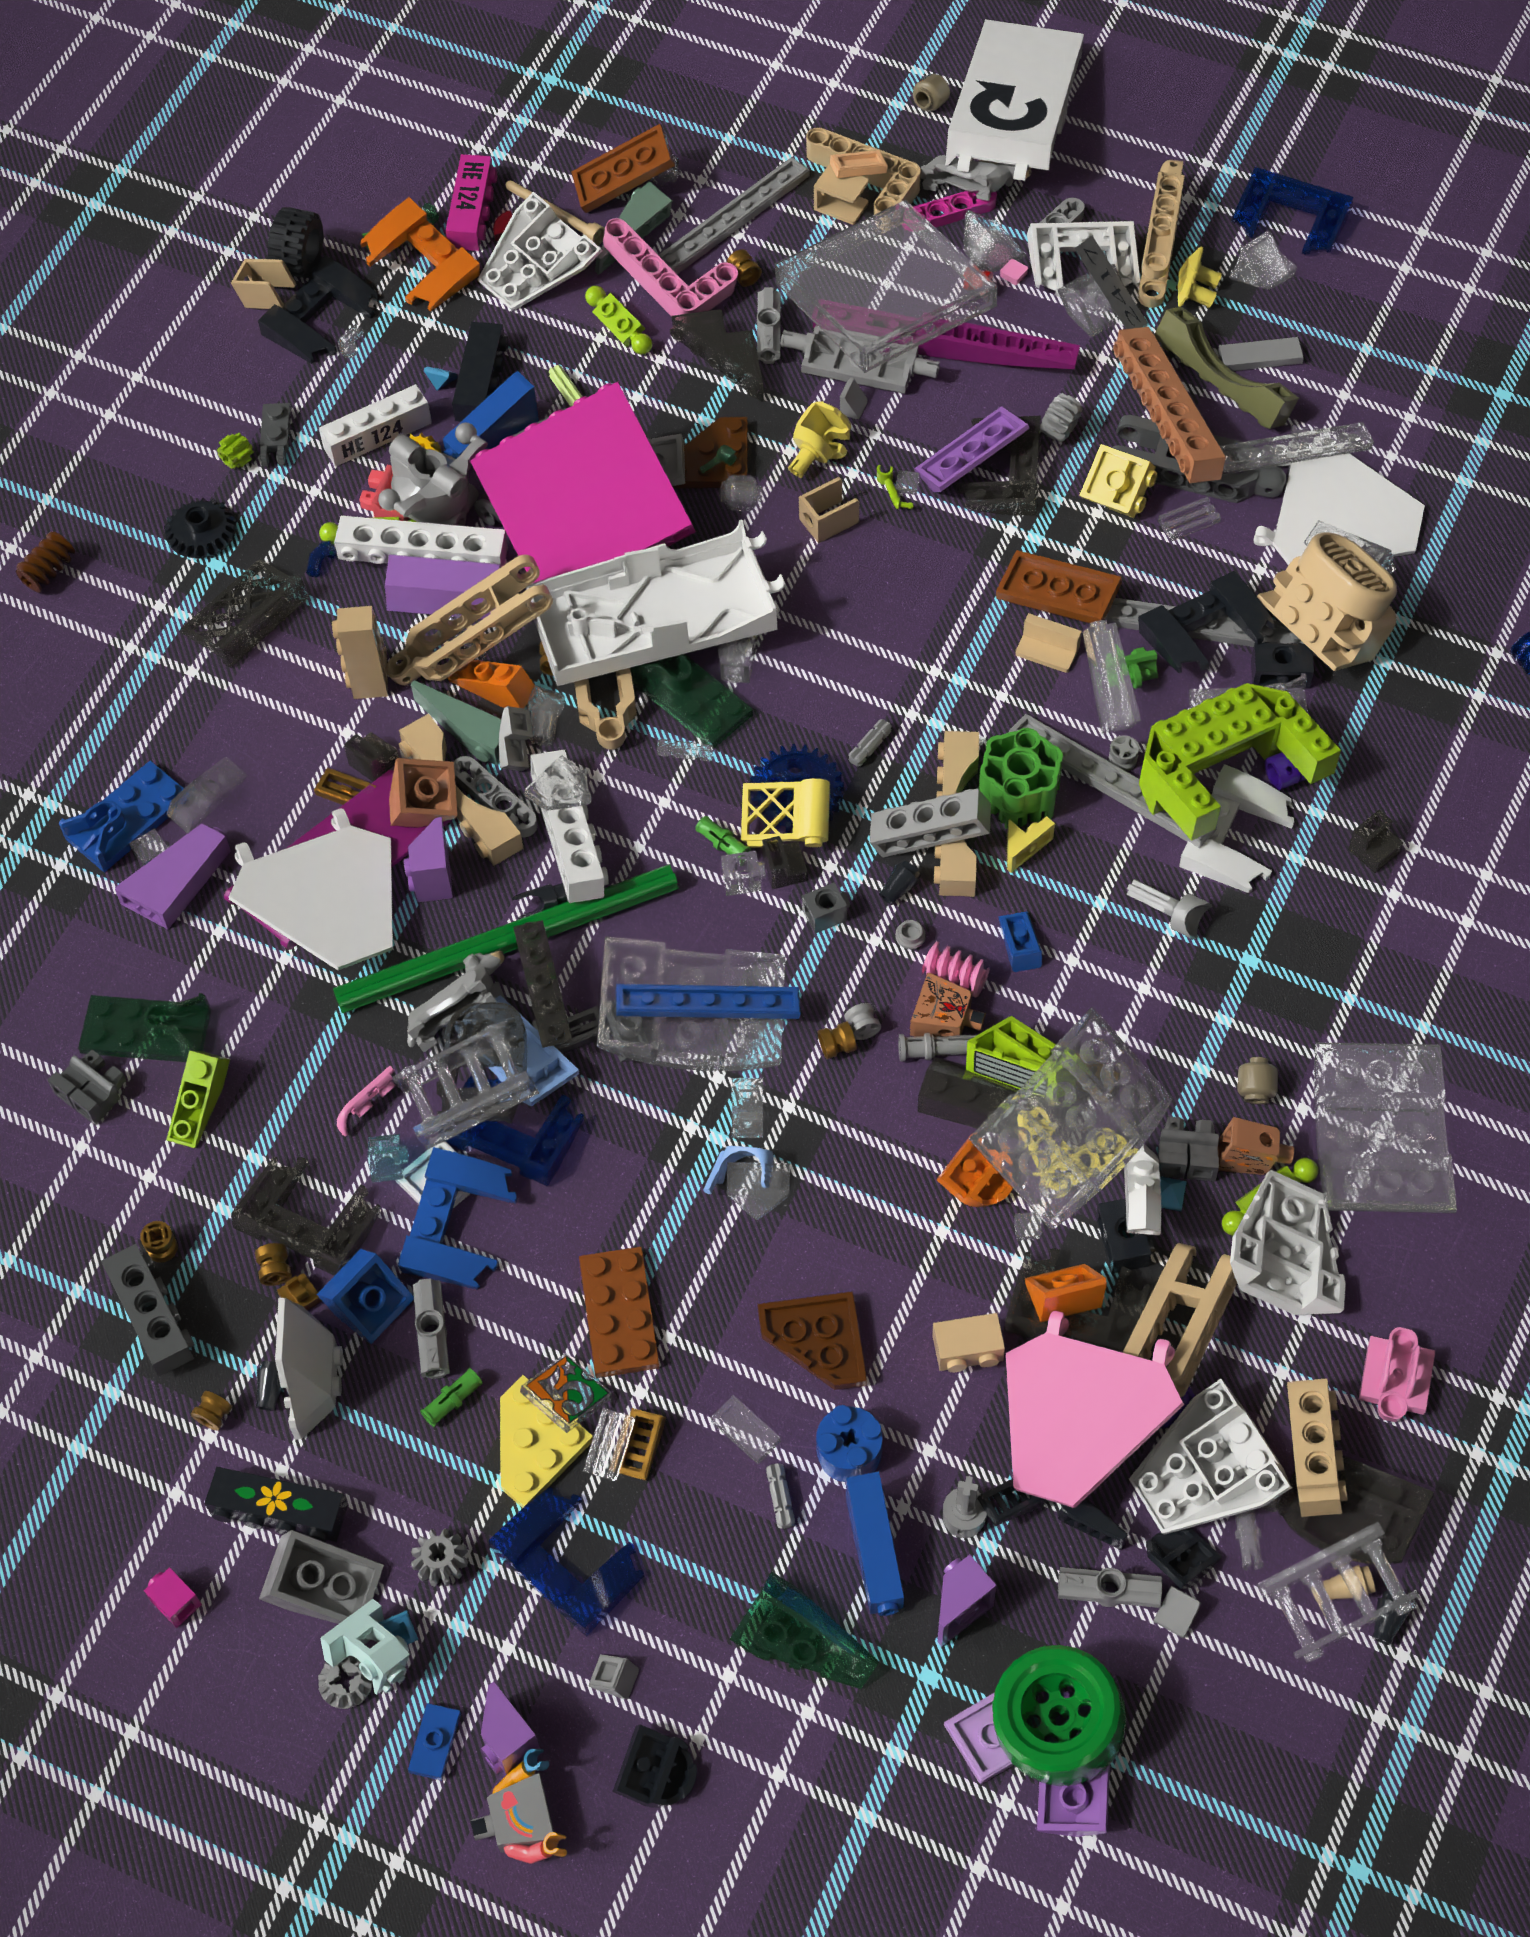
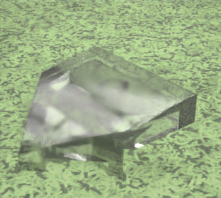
M1269 231L1246 244L1245 247L1240 245V255L1235 269L1231 270L1229 276L1232 280L1266 290L1292 277L1276 241Z
M561 755L525 788L524 796L546 811L590 804L591 794L588 791L587 769L581 770Z
M727 1162V1195L756 1221L760 1220L790 1196V1163H773L769 1188H763L761 1185V1163Z

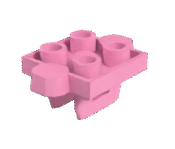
M1398 1327L1393 1329L1388 1340L1370 1336L1358 1400L1378 1404L1377 1411L1379 1416L1383 1420L1391 1422L1399 1421L1407 1411L1424 1415L1427 1407L1435 1350L1420 1347L1416 1333L1406 1328Z

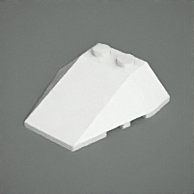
M1273 1170L1267 1172L1232 1238L1230 1265L1240 1291L1294 1315L1341 1313L1344 1310L1346 1283L1344 1275L1338 1272L1336 1259L1339 1257L1337 1247H1332L1329 1232L1333 1228L1323 1193Z
M278 1298L275 1362L281 1388H286L290 1396L284 1398L285 1408H290L289 1427L295 1440L304 1438L335 1408L336 1396H341L342 1391L341 1377L337 1376V1366H341L343 1363L342 1346H337L334 1335L302 1305L287 1298Z

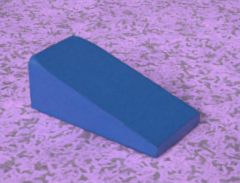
M1028 911L998 916L1013 972L1040 968L1042 966V951Z

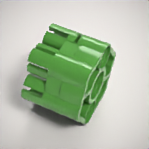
M1022 728L1018 731L996 735L987 741L983 764L980 768L979 790L991 803V814L999 812V820L1001 824L1005 823L1004 827L1006 829L1008 828L1009 819L1017 826L1022 827L1027 823L1028 815L1032 822H1040L1041 811H1044V818L1046 816L1049 819L1053 817L1057 790H1059L1063 761L1061 749L1052 745L1051 742L1040 736L1032 728Z

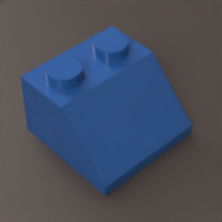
M360 1249L316 1294L338 1319L370 1344L414 1300V1296L376 1253Z

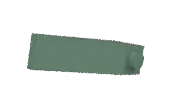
M649 181L642 188L638 187L632 193L619 219L624 220L643 239L670 217L672 200ZM604 245L601 248L602 252L596 257L595 272L598 275L616 261Z
M413 680L411 688L415 702L477 759L482 762L488 761L495 765L499 764L500 718Z

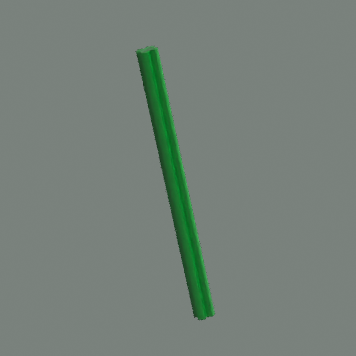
M670 864L605 887L604 898L574 903L567 901L333 988L334 995L343 1014L464 969L465 964L463 960L468 955L477 953L485 955L497 951H502L504 954L679 889L677 878Z

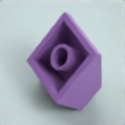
M438 817L408 846L409 858L404 859L409 891H415L417 902L453 898L448 845L442 817Z
M970 1554L963 1560L960 1558L953 1560L944 1569L937 1640L941 1647L994 1606L996 1584Z
M493 1681L488 1685L481 1729V1737L485 1746L481 1750L492 1770L496 1774L502 1771L506 1776L524 1760L525 1753L528 1750L540 1749L534 1732Z

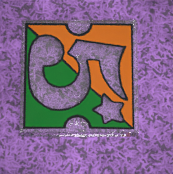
M567 1353L525 1382L520 1389V1393L566 1433L610 1401L612 1392Z

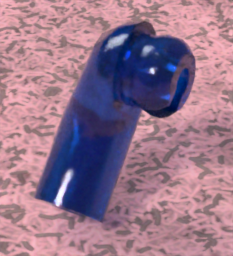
M328 540L322 541L309 554L306 570L308 576L315 578L320 576L323 559L326 556L332 559L337 555L335 544Z

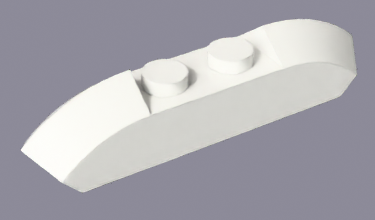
M1142 1142L1125 1154L1124 1174L1127 1233L1160 1235L1161 1188L1159 1159Z

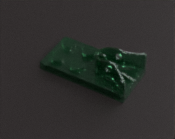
M685 654L631 667L633 685L712 750L753 716V709Z
M199 993L197 997L182 1002L91 995L78 1049L81 1054H87L94 1050L102 1056L187 1062L189 1051H203L211 1008L206 995Z

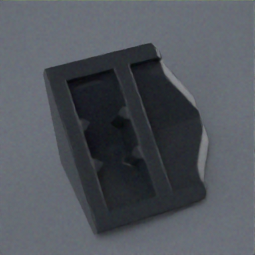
M1191 1527L1166 1535L1158 1533L1146 1541L1148 1558L1181 1589L1192 1588L1222 1558Z

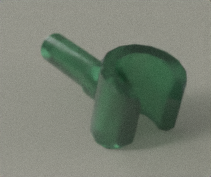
M430 203L424 204L422 210L427 213V221L436 223L439 220L436 207Z
M722 445L717 451V456L699 468L701 473L703 474L722 461L731 466L737 460L736 451L728 445Z

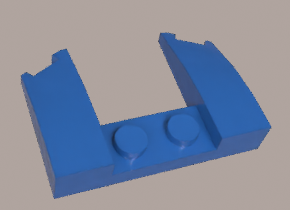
M433 1147L425 1173L426 1183L410 1236L406 1235L398 1262L401 1272L478 1290L480 1286L475 1281L476 1277L486 1266L495 1271L499 1264L498 1260L442 1243L458 1191L516 1204V1192H508L505 1177L512 1176L511 1169L474 1157Z

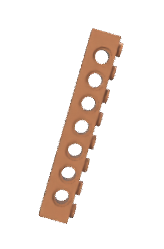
M1149 327L1119 330L1117 341L1114 342L1113 346L1114 355L1116 358H1119L1124 373L1128 374L1133 388L1137 390L1141 397L1142 404L1148 409L1152 422H1155L1160 430L1161 438L1165 439L1171 455L1176 458L1180 471L1185 474L1189 483L1221 480L1226 457Z

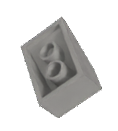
M291 1530L281 1535L259 1600L289 1611L339 1624L373 1599L384 1565Z

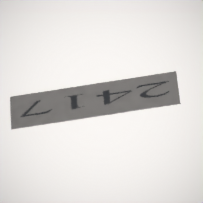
M1090 236L1075 247L1076 252L1124 327L1132 329L1145 326L1148 322L1094 237Z

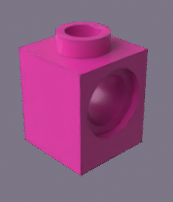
M170 1567L164 1573L159 1572L144 1590L149 1600L176 1628L202 1605L196 1594Z

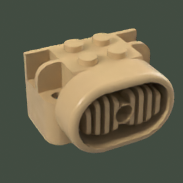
M1323 532L1316 534L1309 542L1303 554L1294 558L1285 571L1278 572L1273 579L1276 585L1275 589L1260 593L1257 596L1260 602L1333 671L1374 660L1396 625L1397 617L1395 611L1390 606L1397 594L1395 580L1387 570L1359 545L1335 533Z

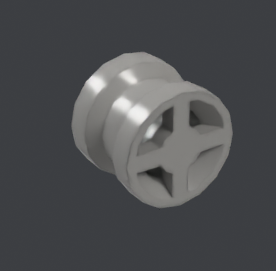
M1126 735L1114 738L1110 745L1108 761L1126 772L1134 769L1139 752L1138 742Z
M870 1003L855 1005L844 1015L845 1020L852 1026L855 1040L870 1038L881 1029L879 1020L873 1016L875 1010Z

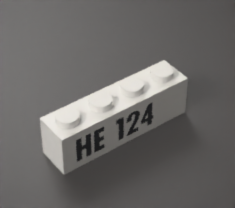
M415 384L321 426L319 431L323 448L336 467L392 442L400 434L407 435L432 424L428 402Z

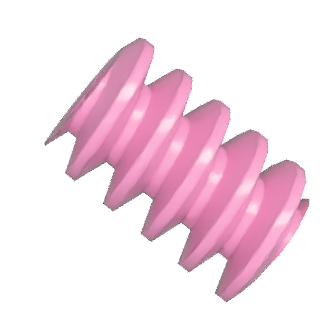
M936 941L925 958L922 974L926 971V975L927 973L938 975V977L945 980L949 979V982L956 985L960 984V987L967 990L971 988L972 996L978 997L986 983L990 968L984 969L983 959H980L976 965H973V955L971 954L964 961L961 960V950H958L954 956H950L951 947L948 945L940 952V942Z

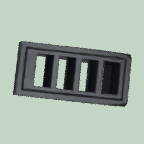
M1013 1478L979 1495L977 1498L994 1526L1034 1511L1046 1505L1049 1501L1033 1495L1029 1499L1025 1493L1014 1489ZM1013 1491H1016L1022 1503H1018L1012 1494ZM1005 1495L1012 1508L1009 1509L1001 1496ZM995 1499L1003 1513L998 1515L990 1501Z
M1087 1498L1076 1508L1066 1505L1061 1507L1058 1517L1060 1521L1119 1550L1125 1547L1128 1533Z

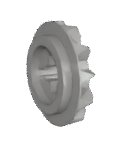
M348 1656L335 1667L325 1662L324 1668L318 1675L319 1692L322 1698L335 1708L348 1709L359 1705L367 1698L372 1689V1680L370 1681L364 1677L359 1668L361 1662L354 1656ZM341 1669L348 1676L354 1675V1679L349 1681V1693L343 1688L342 1684L336 1685V1682L341 1679Z

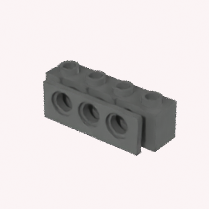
M134 1244L102 1260L101 1263L157 1375L160 1377L193 1360L194 1357L189 1348L195 1346L186 1328L181 1331L178 1328L176 1322L181 1320V1317L173 1302L168 1305L166 1304L163 1296L169 1293L161 1277L153 1278L150 1271L155 1269V1266L148 1252L146 1251L141 1254L137 1244Z

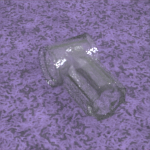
M539 686L533 688L528 700V709L532 711L531 726L533 737L529 738L531 744L550 746L554 743L557 718L560 716L565 703L563 694Z

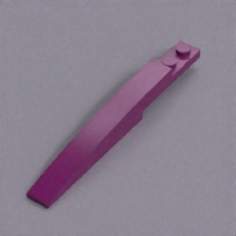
M819 301L813 319V328L820 326L919 346L918 355L961 361L1024 367L1075 369L1080 345L926 314H923L922 320L919 321Z

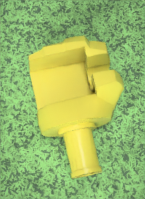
M824 402L812 403L796 425L793 440L800 451L789 465L788 470L795 476L803 478L814 460L827 463L829 459L844 458L847 454L845 446L841 443L832 442V440L850 439L851 422L847 416L830 404Z

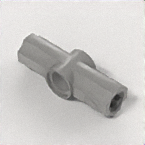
M764 287L762 291L758 292L757 359L763 361L764 364H773L776 360L780 359L781 293L776 291L774 287Z
M431 1278L422 1279L413 1284L416 1314L415 1327L418 1336L421 1376L430 1379L443 1378L446 1374H450L441 1282ZM429 1325L438 1326L433 1332L424 1331Z
M1060 1567L1058 1599L1098 1602L1105 1607L1123 1604L1160 1608L1162 1576L1122 1573L1112 1567L1101 1571ZM1105 1582L1114 1583L1118 1591L1108 1593L1103 1590L1101 1584Z

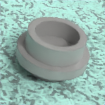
M907 920L897 927L895 938L901 947L916 949L925 941V930L917 921Z

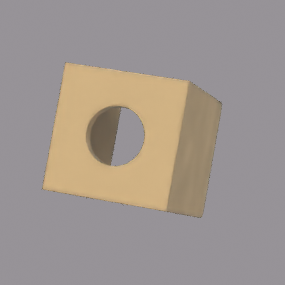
M829 164L814 185V210L854 225L868 206V200L859 196L868 185L869 179L863 176L837 178Z
M244 259L231 284L245 308L270 309L276 304L283 309L284 304L274 287L294 288L296 282L283 260ZM248 276L250 281H244L245 277Z
M840 477L799 496V519L818 543L859 522V501L857 498L821 516L818 515V513L842 501V479Z

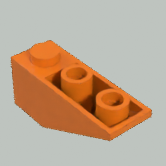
M473 660L447 677L448 681L502 708L510 706L524 709L538 690L524 668L519 665Z

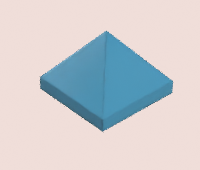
M428 366L424 368L425 374L437 391L458 378L457 373Z
M1160 1177L1161 1208L1176 1211L1182 1210L1186 1181Z
M407 1610L379 1622L381 1626L394 1636L402 1637L407 1645L419 1640Z

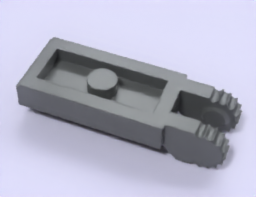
M290 403L263 404L260 437V460L262 466L269 465L270 453L277 452L276 458L279 466L286 465L291 423Z

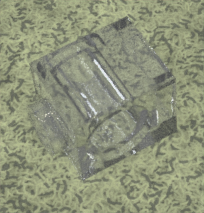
M756 851L721 856L726 896L761 891V879H766L764 862H758ZM744 871L749 872L748 874H739Z

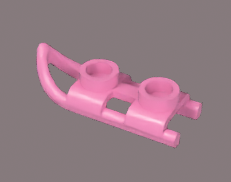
M391 1066L387 1067L351 1099L339 1113L337 1127L342 1135H348L347 1118L350 1112L353 1115L357 1114L359 1118L362 1117L373 1107V1104L370 1102L373 1097L379 1094L383 1098L396 1086L391 1076L395 1070Z

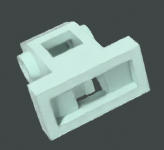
M372 1599L320 1639L324 1660L332 1667H335L348 1656L357 1658L361 1662L359 1664L360 1671L365 1678L370 1681L372 1680L374 1693L377 1695L381 1691L388 1693L392 1689L390 1684L396 1681L401 1683L405 1679L404 1674L407 1671L405 1667L410 1654L408 1653L409 1647L402 1637L394 1636L379 1624V1622L384 1620L382 1605ZM369 1640L378 1642L370 1649L364 1645Z

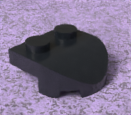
M641 1724L637 1725L613 1792L651 1808L672 1805L685 1798L692 1790L697 1775V1766L693 1763L688 1751L689 1746L676 1736L670 1738Z

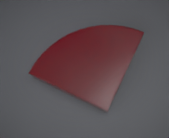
M510 210L502 213L494 222L493 232L495 241H499L512 217Z

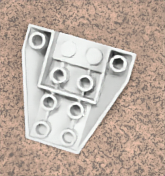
M532 192L514 211L482 270L478 282L511 311H514L585 270L602 252V249L586 235L582 237L556 216L548 203Z
M1219 1379L1193 1397L1129 1478L1163 1535L1264 1507L1292 1488L1284 1468L1249 1414L1222 1379Z

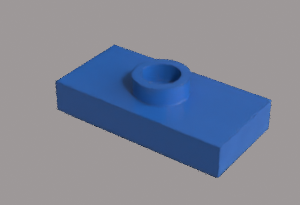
M429 1703L426 1704L408 1767L410 1774L443 1780L461 1716L460 1710Z

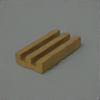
M327 767L314 788V792L317 796L343 805L359 792L343 784L338 785L328 781L329 778L361 790L368 785L374 788L376 786Z

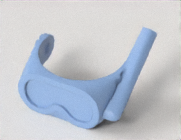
M726 1146L725 1151L720 1152L703 1191L707 1194H712L716 1184H723L728 1164H733L746 1156H756L759 1159L762 1167L761 1185L763 1188H769V1183H771L770 1177H772L773 1152L762 1148Z

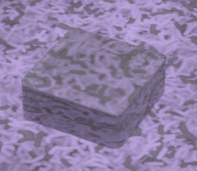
M899 470L895 487L897 492L916 495L920 473Z
M1038 1212L1014 1215L1017 1241L1041 1239L1042 1231Z

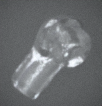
M354 324L338 340L340 353L346 358H352L357 354L358 348L355 342L364 335V331L359 325Z

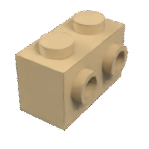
M997 1313L933 1323L932 1336L939 1371L948 1370L954 1373L975 1365L992 1367L1004 1360L1005 1347Z

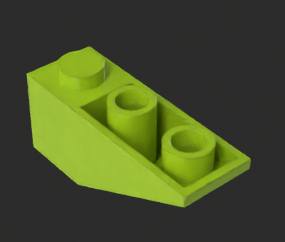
M189 1051L167 1141L197 1148L223 1089L230 1062L229 1058L203 1051Z

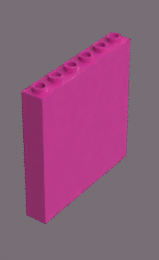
M618 382L603 385L597 393L589 397L584 396L577 399L573 406L565 410L561 409L553 412L547 420L541 423L530 424L525 428L524 432L517 436L504 438L500 445L492 449H484L477 453L474 459L470 460L518 556L530 555L534 557L540 570V575L533 583L611 560L614 557L625 555L624 553L643 550L664 543L669 547L696 532ZM524 567V568H525V570H526V572H527V571L530 570L531 567Z

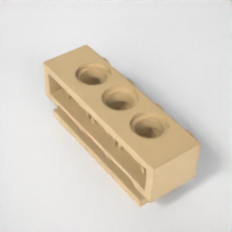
M1327 1379L1287 1382L1301 1517L1342 1514L1341 1501H1347L1345 1480L1339 1481L1338 1471L1344 1470L1342 1450H1335V1440H1341L1339 1420H1332L1331 1411L1338 1410L1336 1390L1329 1391Z

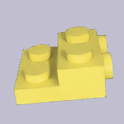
M1101 444L1079 496L1103 505L1110 510L1135 518L1136 513H1141L1145 507L1146 498L1143 496L1147 487L1151 488L1156 481L1157 472L1154 471L1156 466L1150 461Z

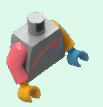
M543 1749L528 1750L525 1753L524 1760L494 1787L493 1793L487 1797L491 1815L471 1820L475 1841L495 1836L500 1852L506 1853L510 1858L529 1864L550 1858L552 1855L564 1857L567 1854L566 1849L557 1848L558 1842L561 1839H566V1836L553 1831L540 1774H535L536 1770H546L549 1767V1761L537 1762V1757L540 1753H543Z

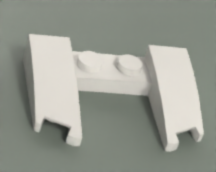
M1134 221L1031 223L1027 232V239L1036 287L1039 288L1042 285L1056 291V296L1063 297L1064 288L1060 252L1076 251L1075 247L1090 236L1094 237L1102 251H1106L1107 259L1123 285L1127 286L1131 283L1136 286L1139 285L1140 275Z
M1224 764L1212 793L1213 798L1221 806L1216 831L1200 848L1188 841L1181 855L1179 867L1250 893L1252 887L1249 882L1259 875L1265 881L1268 880L1272 870L1222 845L1239 809L1292 829L1294 817L1288 816L1286 806L1291 805L1292 801L1290 797L1267 783Z

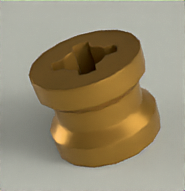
M204 1391L201 1396V1404L193 1409L191 1416L200 1424L218 1431L222 1425V1417L229 1414L232 1405L219 1395L210 1391Z

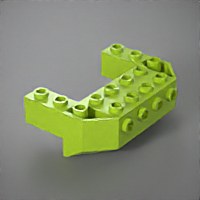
M1246 683L1237 688H1230L1224 694L1213 699H1206L1191 709H1184L1177 715L1166 720H1160L1151 726L1139 786L1152 815L1165 810L1192 841L1216 829L1221 810L1220 804L1193 774L1254 747L1264 760L1282 752L1307 781L1313 784L1335 773L1341 749L1287 691Z

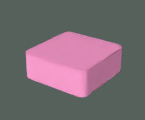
M1010 259L1000 270V277L1014 285H1017L1028 274V267L1014 259Z

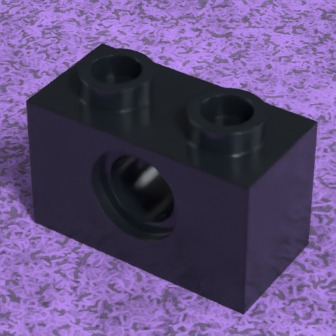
M1263 642L1259 645L1254 643L1251 657L1252 684L1268 688L1310 689L1314 673L1312 650L1305 644L1298 642L1291 644Z
M1126 1198L1099 1203L1096 1220L1111 1274L1149 1267L1151 1255L1155 1254L1151 1235L1146 1236V1234L1132 1233L1133 1237L1125 1238L1119 1234L1122 1231H1127Z

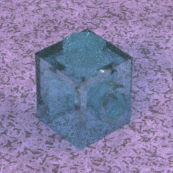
M400 1134L368 1138L367 1157L372 1183L403 1179L404 1164L409 1163L407 1145H401Z

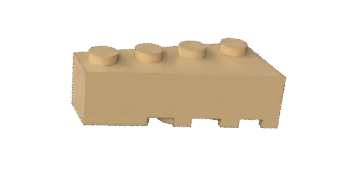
M373 607L338 608L337 620L332 621L333 637L337 638L338 655H341L342 672H345L346 688L352 689L354 699L388 697L386 646L383 647L384 640L380 636V628L377 626Z

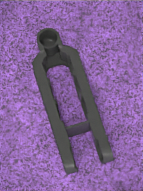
M1124 415L1119 421L1116 435L1119 434L1120 437L1127 441L1139 443L1138 446L1154 449L1156 452L1154 454L1120 445L1111 448L1150 461L1156 466L1154 471L1157 472L1155 481L1157 484L1233 503L1244 501L1253 494L1272 498L1278 497L1285 489L1286 475L1284 471L1277 466L1263 463L1264 458L1253 444L1217 435L1213 436L1226 457L1224 465L1244 469L1245 471L1240 474L1223 471L1221 480L1189 483L1185 474L1180 471L1177 460L1166 457L1167 453H1170L1169 446L1165 439L1161 438L1160 430L1155 422H1152L1151 419L1135 415ZM1125 427H1131V428L1135 429L1136 432H1135V431H1130V430L1126 429ZM1231 453H1237L1243 457L1233 456ZM1168 471L1176 472L1179 475H1172ZM1221 484L1229 485V486H1231L1232 488H1231V489L1225 488V487L1221 486ZM1266 488H1270L1273 491L1269 492L1266 490Z

